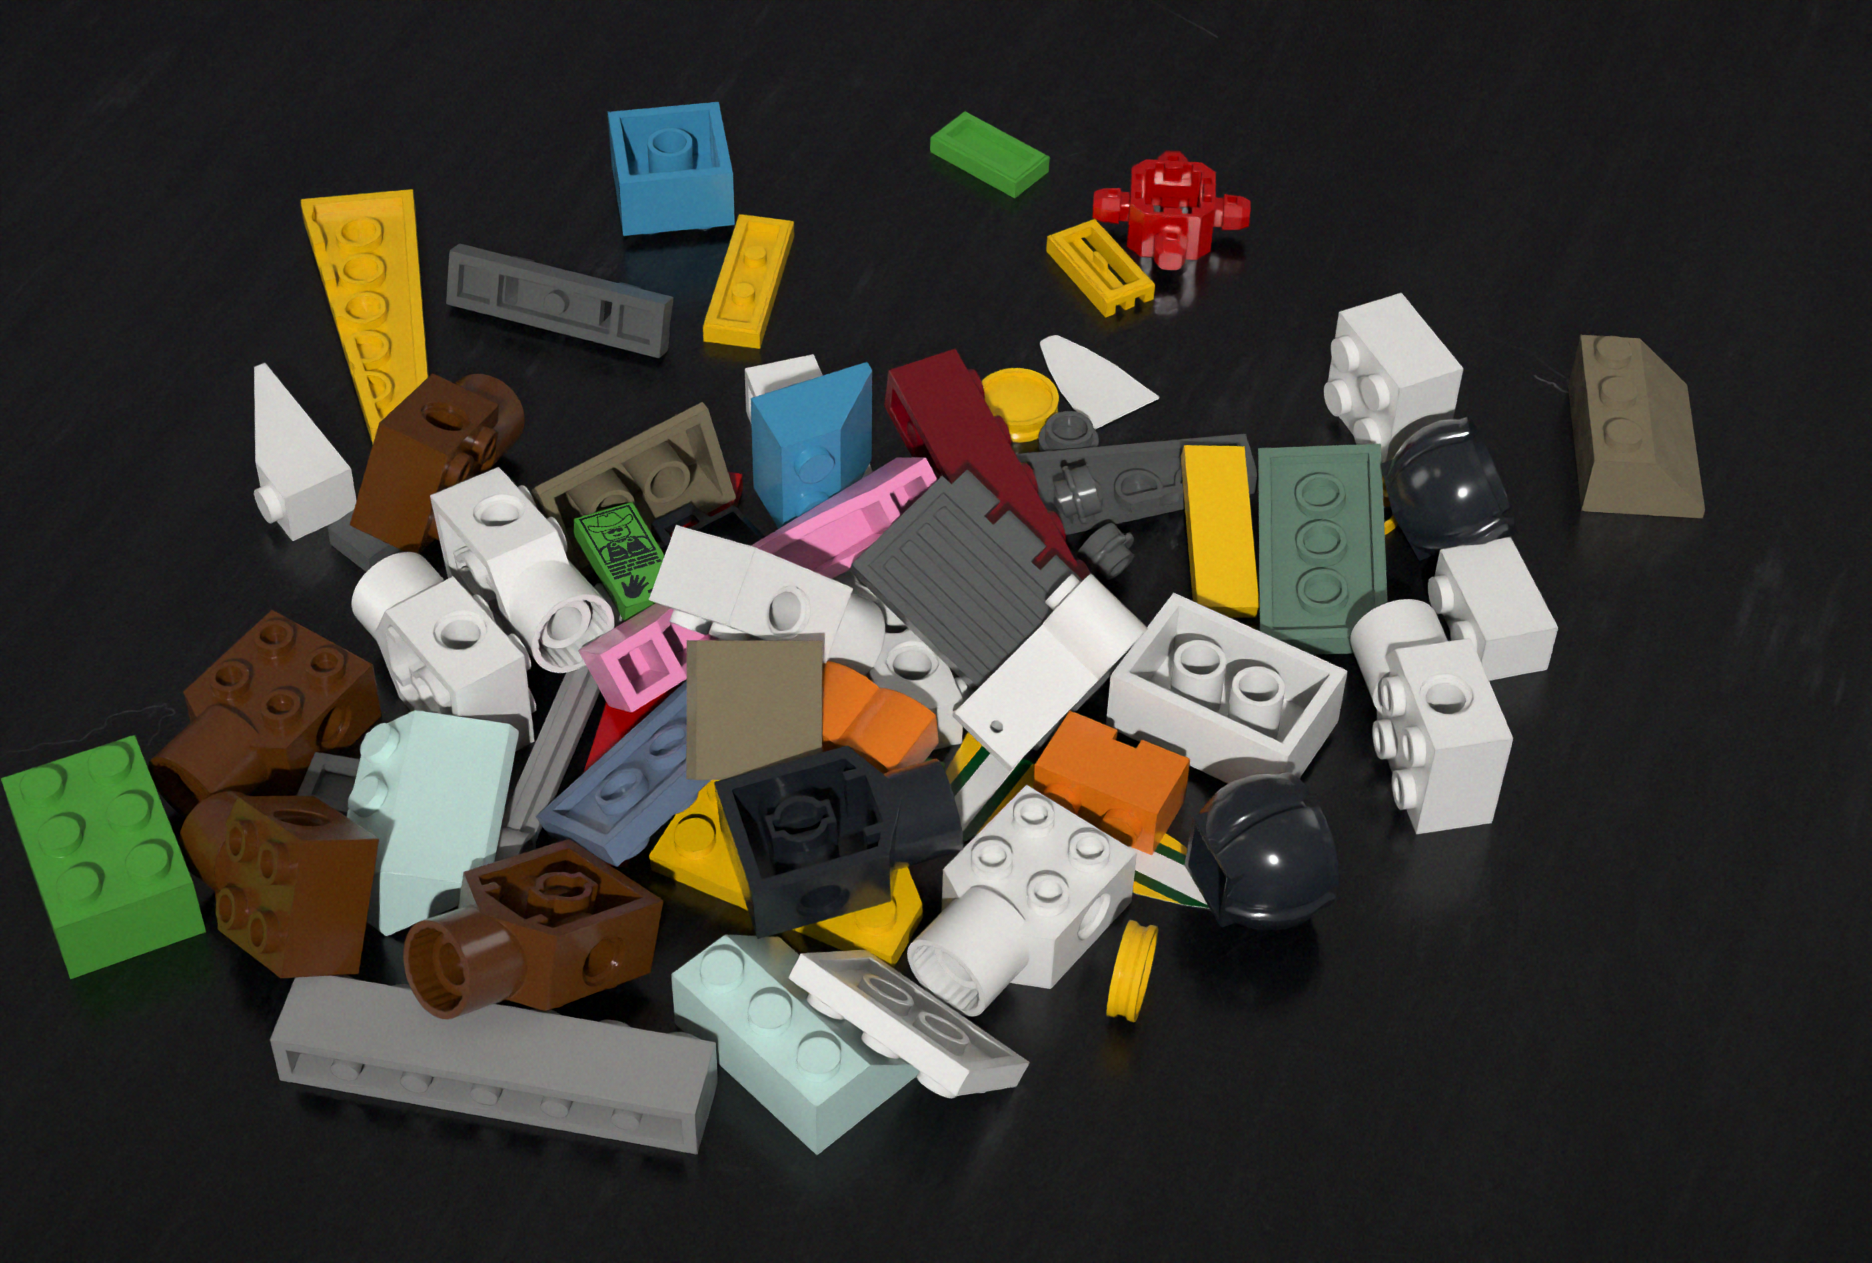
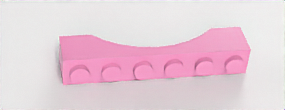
M895 458L751 546L833 579L849 571L852 563L937 481V478L926 458ZM655 603L578 651L609 707L634 712L687 679V640L719 639L709 635V632L707 635L669 622L673 609Z

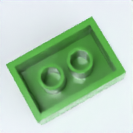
M135 735L1 778L21 842L70 979L206 932L192 878Z

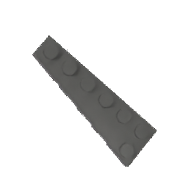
M1246 434L1016 454L1020 463L1026 462L1033 470L1038 484V495L1047 511H1054L1059 516L1065 530V535L1101 528L1110 523L1119 524L1185 509L1181 454L1184 445L1245 446L1249 495L1256 493L1259 477ZM1087 465L1091 473L1103 512L1086 517L1087 524H1081L1077 514L1067 518L1063 514L1053 483L1064 479L1062 473L1064 466H1068L1069 470H1073Z

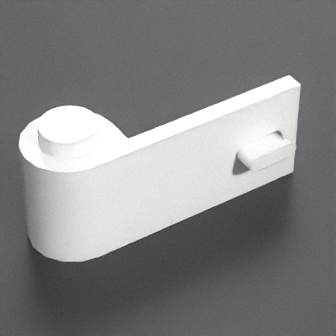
M1071 574L1045 601L1053 610L1050 616L952 715L1008 771L1052 729L1148 630L1092 574L1088 575L1082 582Z

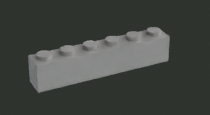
M348 975L295 977L270 1039L281 1081L698 1154L718 1084L716 1042L701 1040L689 1033L673 1032L666 1034L631 1028L627 1024L615 1020L597 1022L562 1016L553 1010L543 1011L537 1008L528 1010L499 1004H492L453 1019H440L422 1007L408 984L389 986L355 980Z

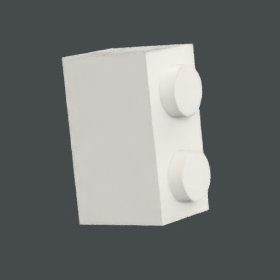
M1511 537L1496 539L1486 544L1463 545L1441 549L1435 576L1431 577L1428 582V595L1432 608L1437 614L1443 615L1450 629L1451 641L1471 638L1489 681L1547 670L1558 626Z

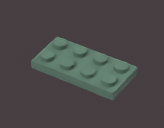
M1381 444L1258 448L1260 632L1311 655L1354 653L1350 637L1357 622L1371 610L1388 603L1383 481L1380 465L1382 464Z

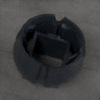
M1469 416L1462 419L1439 420L1422 427L1404 442L1393 459L1380 464L1392 513L1419 561L1430 556L1439 557L1441 549L1463 545L1486 544L1496 539L1511 537L1517 533L1514 518L1503 515V513L1511 510V506L1484 440L1477 443L1473 442L1474 437L1479 432Z
M1289 772L1276 775L1252 774L1233 780L1218 790L1200 810L1199 814L1192 818L1184 866L1221 928L1236 923L1240 926L1257 930L1288 929L1306 922L1320 909L1330 906L1336 899L1334 893L1328 892L1330 889L1339 886V865L1329 826L1319 805L1313 807L1304 805V800L1309 795V789L1297 776Z

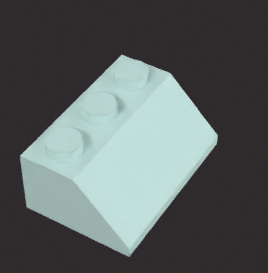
M414 710L389 723L379 724L366 733L360 748L361 758L354 788L348 799L349 809L347 818L379 838L367 922L385 936L459 906L463 872L495 861L519 731L511 724Z
M724 935L671 974L675 1024L685 1033L692 1034L701 1040L716 1042L717 1063L808 1148L818 1155L913 1080L919 1073V1070L901 1057L897 1059L890 1058L868 1047L861 1039L864 1031L847 1019H834L813 1008L806 1000L809 993L788 978L800 955L780 937L757 939V936Z

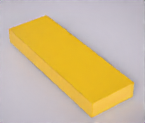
M739 214L703 324V342L756 349L761 348L794 239V221Z
M1184 445L1181 454L1193 602L1229 618H1256L1260 603L1245 446Z

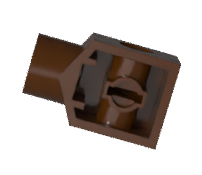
M432 373L379 422L350 526L404 552L420 554L434 539L440 541L430 495L489 471L519 440L524 429L525 417L520 400L513 390L501 380L485 374L467 375L452 383Z
M271 610L183 691L191 722L149 761L148 770L161 796L184 818H187L192 809L202 800L225 791L241 792L248 796H297L315 752L341 756L382 716L373 664Z
M225 791L211 795L197 804L188 814L182 825L179 836V848L188 871L215 891L218 930L280 978L359 973L379 838L315 796H248L241 792Z
M567 839L463 872L458 909L417 922L409 930L403 951L406 977L413 994L422 1007L440 1019H453L506 999L543 1011L559 1008L569 1002L605 989L614 988L621 983L651 973L663 900L573 840Z

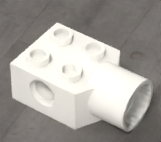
M499 467L430 495L448 578L454 576L471 596L480 595L488 604L498 627L507 636L515 634L521 640L528 653L545 670L565 673L584 667L586 664L578 650L614 629V614L606 600L567 559L565 553L568 550L567 541L556 519L553 517L546 519L537 509L529 490L524 485L517 487Z
M678 525L675 526L649 598L652 602L673 609L669 622L707 635L709 632V635L719 640L822 641V663L826 664L827 661L839 663L859 672L863 676H866L876 663L885 638V622L880 608L873 601L852 593V587L756 547Z
M414 552L396 553L372 566L363 575L354 590L352 610L356 618L378 642L399 698L410 711L418 710L511 724L519 731L516 751L535 742L531 713L536 711V703L528 688L526 673L531 668L529 654L515 634L507 636L498 627L485 600L478 594L471 596L454 576L444 580L423 556Z
M1396 600L1376 607L1357 622L1352 630L1350 643L1373 703L1377 708V720L1374 721L1372 728L1373 743L1377 756L1380 759L1388 760L1393 773L1392 791L1397 807L1400 810L1407 809L1416 835L1492 823L1513 736L1471 638L1448 641L1435 610L1429 604L1419 600Z
M1026 785L943 869L942 912L909 945L907 956L912 972L927 992L960 1015L971 1017L980 1015L1009 983L1051 989L1131 903L1137 852Z

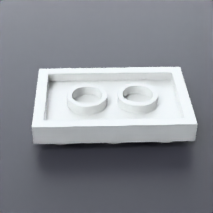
M867 950L801 953L788 977L809 993L806 1000L813 1008L831 1018L839 1020L845 1018L864 1031L861 1039L868 1047L890 1058L897 1059L901 1057L919 1070L917 1079L921 1084L941 1096L955 1098L960 1095L986 1093V1091L1017 1087L1030 1063Z

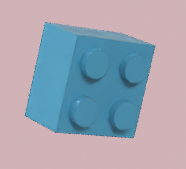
M719 102L608 112L611 163L623 236L735 225L733 171Z

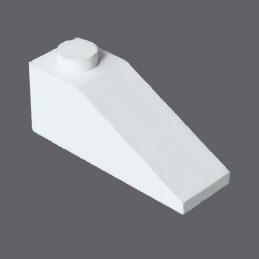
M263 363L254 367L255 463L260 482V488L254 490V496L265 520L270 524L277 521L290 539L295 541L338 521L354 510L357 500L350 466L267 364Z

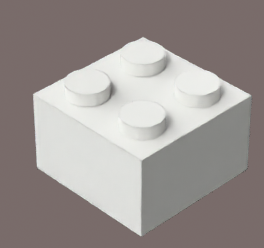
M1402 293L1339 312L1335 339L1331 342L1332 359L1329 378L1324 386L1325 402L1330 412L1334 416H1339L1353 434L1357 445L1381 444L1382 463L1393 459L1404 442L1422 427L1439 420L1453 419L1463 367Z

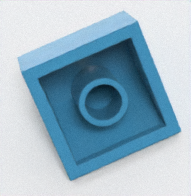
M867 362L751 398L753 485L778 529L861 480L872 460V369Z

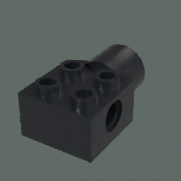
M844 746L714 782L720 829L757 939L891 902L898 869L959 853L963 850V833L956 801L948 777L938 759L881 773L849 746Z

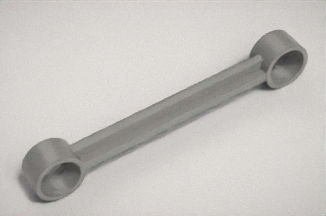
M597 583L594 588L612 608L614 628L624 623V620L603 584ZM586 665L580 669L566 672L503 815L494 862L536 849V841L542 829V825L536 816L555 799L600 693V689Z

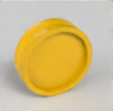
M1007 368L996 371L981 381L985 394L984 400L993 416L1000 415L1005 421L1010 433L1011 442L1020 443L1039 439V433L1043 426L1046 425L1047 420L1052 415L1058 413L1059 395L1057 388L1050 379L1041 373L1024 368Z
M1128 921L1112 975L1107 1002V1016L1116 1017L1121 1015L1125 1016L1127 1021L1136 1022L1151 973L1157 944L1158 926L1149 925L1144 927L1140 926L1137 921Z

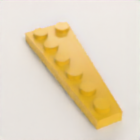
M413 189L301 199L304 224L372 444L374 443L379 422L429 377Z

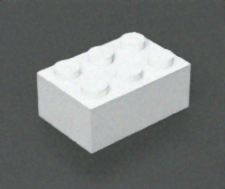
M1173 593L1148 625V630L1136 641L1111 674L1106 725L1139 742L1144 740L1190 759V766L1228 784L1233 780L1252 774L1276 775L1289 772L1300 778L1338 723L1347 670Z

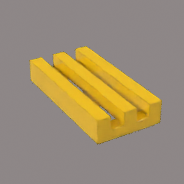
M1096 219L1047 236V253L1105 318L1115 314L1116 305L1120 304L1124 310L1135 306V298L1137 297L1144 303L1154 299L1155 284ZM1085 237L1096 251L1093 252L1081 238ZM1108 264L1125 281L1126 285H1123L1108 269Z

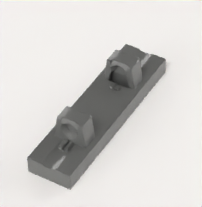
M460 243L449 251L446 304L656 358H660L668 351L673 306L672 296L644 290L639 286L623 282L616 283L536 263L531 259L508 256ZM605 301L612 302L611 314L604 321Z

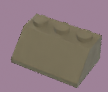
M1580 335L1568 389L1581 511L1703 519L1705 506L1687 384L1640 338Z
M703 402L536 486L530 493L541 514L546 519L553 517L559 523L567 541L568 550L565 552L567 559L584 577L594 573L595 570L573 534L575 518L633 502L651 532L652 522L689 503L707 514L736 499L709 410Z

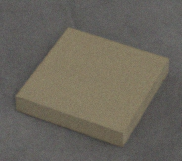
M687 640L686 779L723 780L822 753V641Z

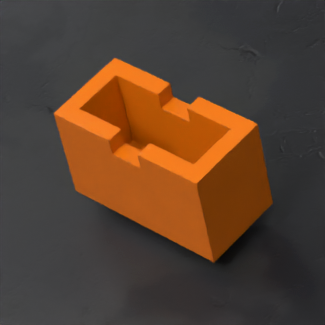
M1069 711L1035 764L1033 789L1127 847L1153 855L1185 801L1190 759L1144 740L1140 741L1137 748L1116 741L1117 729Z

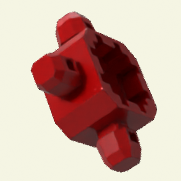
M1166 150L1157 160L1146 159L1132 167L1130 192H1121V188H1103L1094 191L1092 218L1099 222L1117 225L1119 221L1128 222L1127 247L1140 257H1154L1155 263L1163 270H1178L1183 266L1186 259L1197 260L1211 251L1213 227H1221V231L1242 230L1249 227L1251 201L1241 196L1224 194L1223 198L1216 197L1215 171L1202 162H1188V159L1181 151ZM1154 205L1161 206L1163 212H1154ZM1179 207H1188V214L1182 213V209Z

